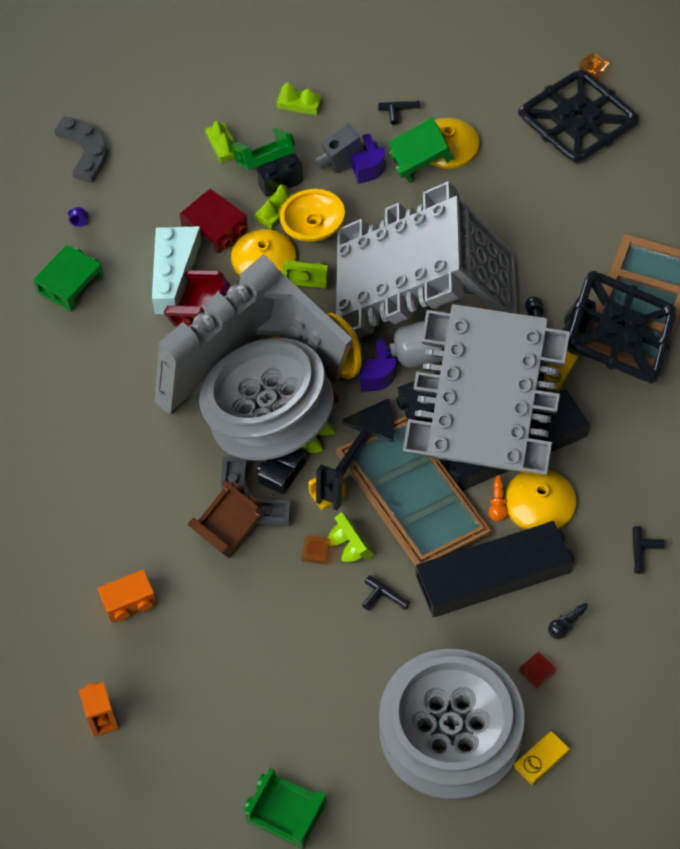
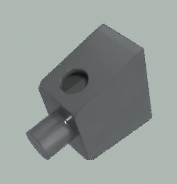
M350 123L322 142L324 154L316 158L315 162L320 170L331 166L336 173L352 168V154L364 152L360 136Z

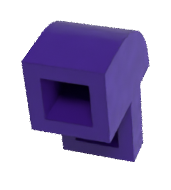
M370 133L362 135L364 152L352 154V170L358 184L377 179L385 169V148H378L377 142L372 140Z
M376 340L377 359L362 360L359 371L361 392L383 390L395 379L396 358H391V351L386 349L385 340Z

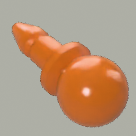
M497 475L493 484L494 499L490 500L492 505L488 510V514L493 521L500 522L507 517L508 511L505 506L507 500L502 499L503 482L501 476Z

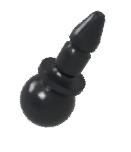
M536 296L528 298L525 303L528 315L542 318L544 312L542 300Z
M584 603L574 608V611L566 615V618L561 615L560 619L553 620L548 626L549 635L554 639L564 638L568 633V629H573L571 623H574L579 616L584 614L588 604Z

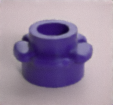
M75 207L68 211L69 222L72 225L81 227L86 224L89 214L82 207Z

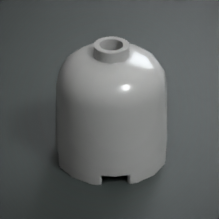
M425 320L398 328L394 334V343L390 344L392 357L397 356L399 363L406 368L421 367L427 363L438 364L443 360V358L425 355L426 349L443 351V348L422 344Z

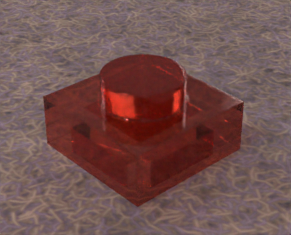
M538 651L520 666L519 671L538 688L555 674L556 668Z

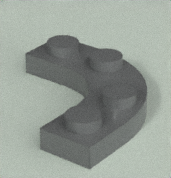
M63 116L54 130L55 135L74 141L84 149L82 157L72 171L73 177L92 183L105 162L106 149L104 140L98 130L90 124Z
M223 456L221 483L224 480L229 484L235 481L245 489L242 493L244 496L249 498L252 495L262 503L259 508L266 513L257 524L289 526L291 501L257 498L246 487L247 460Z

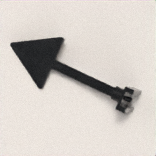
M385 399L343 419V425L361 432L336 469L320 464L316 470V503L321 504L323 500L333 503V510L338 511L342 505L343 476L370 436H375L389 442L394 441L389 399Z

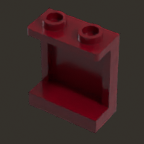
M208 189L179 213L181 226L200 227L201 235L214 244L215 252L218 254L227 249L239 236L244 235L248 229L247 215L212 189Z
M195 270L185 272L184 276L189 280V285L179 305L166 306L163 312L174 326L178 327L184 322L189 327L193 324V320L198 314L205 312V304L218 292L225 297L230 284L220 271Z

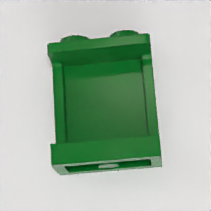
M433 117L389 141L392 149L389 151V154L394 162H398L399 165L396 166V169L401 178L405 176L408 182L413 181L411 173L442 156L447 163L454 159L441 129Z
M276 127L273 129L276 138L274 142L250 150V147L242 143L236 142L231 144V149L237 165L251 170L294 153L293 146H295V140L291 133L289 134V132Z
M66 244L33 281L38 294L72 312L76 307L74 298L95 276L101 279L104 275L99 260L94 257L90 258L80 249Z
M269 768L266 775L262 774L256 785L258 790L254 797L250 796L244 805L243 810L245 811L246 822L303 849L327 804L326 794L316 790L315 794L277 776L275 770Z

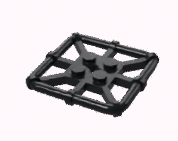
M579 69L569 74L554 85H548L543 92L524 103L518 109V115L541 135V139L544 142H549L566 158L572 160L573 163L587 159L603 147L610 146L615 139L639 123V115L619 99L612 89L606 88L591 74L585 72L584 69ZM578 79L576 95L566 101L557 93ZM583 80L603 96L591 102L582 94ZM548 97L558 105L553 110L531 109ZM610 101L625 115L605 114L600 107ZM535 119H549L557 124V126L551 130L546 129ZM604 123L622 124L609 134L604 133L598 128ZM565 131L574 139L573 152L559 141L556 136ZM589 133L598 139L597 142L579 153L580 139Z
M597 271L589 272L584 280L578 302L574 304V316L569 329V349H573L581 355L605 364L606 368L610 370L614 368L648 383L656 382L661 374L666 352L671 346L670 337L675 322V306L637 289L638 286L634 284L630 286ZM601 283L626 293L624 306L612 301ZM591 287L603 306L601 313L588 308L586 305ZM635 297L661 308V310L644 315L632 310L631 306ZM582 317L598 323L596 332L577 337ZM666 317L661 338L645 332L647 323ZM617 324L623 325L625 327L624 331H621L620 326ZM600 341L611 346L609 356L584 345ZM642 342L658 349L652 369L640 350ZM619 350L632 355L639 369L617 360Z

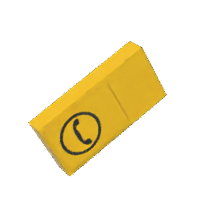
M567 352L564 366L546 365V367L559 370L558 375L555 376L544 374V382L556 384V390L549 391L553 393L560 391L578 361L577 355Z
M550 731L514 763V768L533 785L569 752V748Z

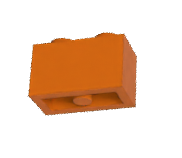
M143 569L97 588L111 623L123 621L130 615L139 611H147L157 604L154 592Z
M104 682L90 683L83 689H80L79 693L84 712L93 736L96 737L118 730L113 707Z

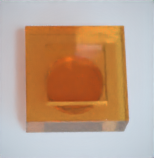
M591 52L580 61L579 68L584 69L585 72H588L595 78L607 69L609 62Z
M306 535L301 555L302 561L326 565L330 539Z

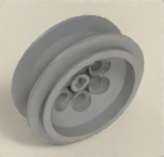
M268 338L243 345L222 358L204 380L200 391L199 404L201 413L210 426L215 441L224 451L241 459L268 460L282 457L298 450L310 442L323 429L333 409L334 393L331 383L325 375L322 361L311 347L293 339Z
M439 649L421 654L399 668L383 692L379 708V734L382 750L387 762L396 775L407 785L423 794L442 799H464L484 793L497 785L509 773L518 757L524 730V708L519 691L512 679L500 666L477 653L461 649ZM464 703L468 705V708L459 709L456 705ZM439 704L443 708L441 710H433L430 706ZM480 724L483 728L481 730H474L471 728V725ZM425 725L430 727L431 730L422 732L418 728ZM448 726H453V730H449ZM467 745L472 750L469 752H463L459 749V747ZM441 746L445 748V752L436 753L433 751V748Z

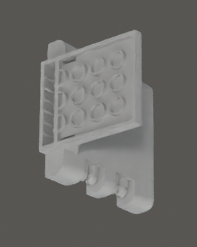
M449 181L424 191L423 203L418 205L417 213L412 208L406 210L400 203L385 208V220L380 222V228L376 224L369 226L363 219H359L341 227L337 232L336 315L349 323L358 338L372 334L374 327L380 323V317L383 322L390 321L392 324H398L412 318V312L418 309V302H420L422 307L430 306L432 309H436L462 299L464 293L475 294L491 310L518 314L515 253L460 199L457 189Z
M263 254L240 274L239 285L234 284L228 290L225 297L218 292L206 302L205 312L198 314L193 320V324L188 327L182 322L159 342L154 401L165 412L171 413L193 394L194 388L207 377L212 368L222 358L235 349L253 342L260 335L284 336L285 338L297 340L308 345L321 359L325 375L335 383L341 377L353 338Z
M452 304L451 313L427 310L421 342L424 345L444 348V351L426 349L425 355L429 357L443 358L442 366L432 363L423 364L424 370L439 372L440 375L416 371L413 389L416 392L437 395L436 398L418 396L417 399L422 404H433L435 408L434 413L425 410L415 411V416L432 419V423L408 419L403 452L547 476L552 442L529 439L528 437L529 435L548 437V431L532 429L530 425L531 420L547 423L551 421V417L534 414L533 411L557 413L560 394L539 391L536 388L556 390V384L538 381L539 373L555 376L558 375L559 370L540 366V364L565 365L570 331L547 328V318Z

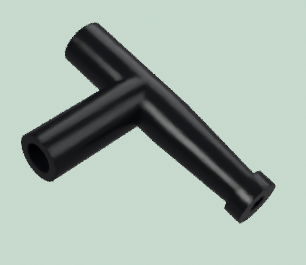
M419 100L378 103V111H389L391 125L399 123L397 110L420 108Z
M635 526L632 528L634 573L642 574L644 573L643 548L664 549L665 541L664 539H643L642 527Z
M371 575L366 578L365 584L374 590L362 603L364 609L369 611L382 595L400 605L402 609H407L410 601L403 599Z

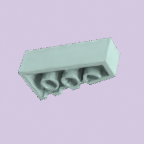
M200 227L156 228L152 302L155 314H164L166 306L179 305L185 293L186 283L189 281L184 274L186 271H191L197 258L198 249H200L202 244Z

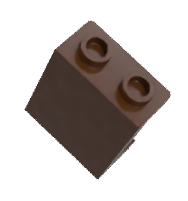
M224 480L221 483L225 486L200 519L197 520L193 517L187 525L218 551L230 558L266 512L259 508L262 503L252 495L249 498L244 496L242 493L245 489L235 481L229 484Z

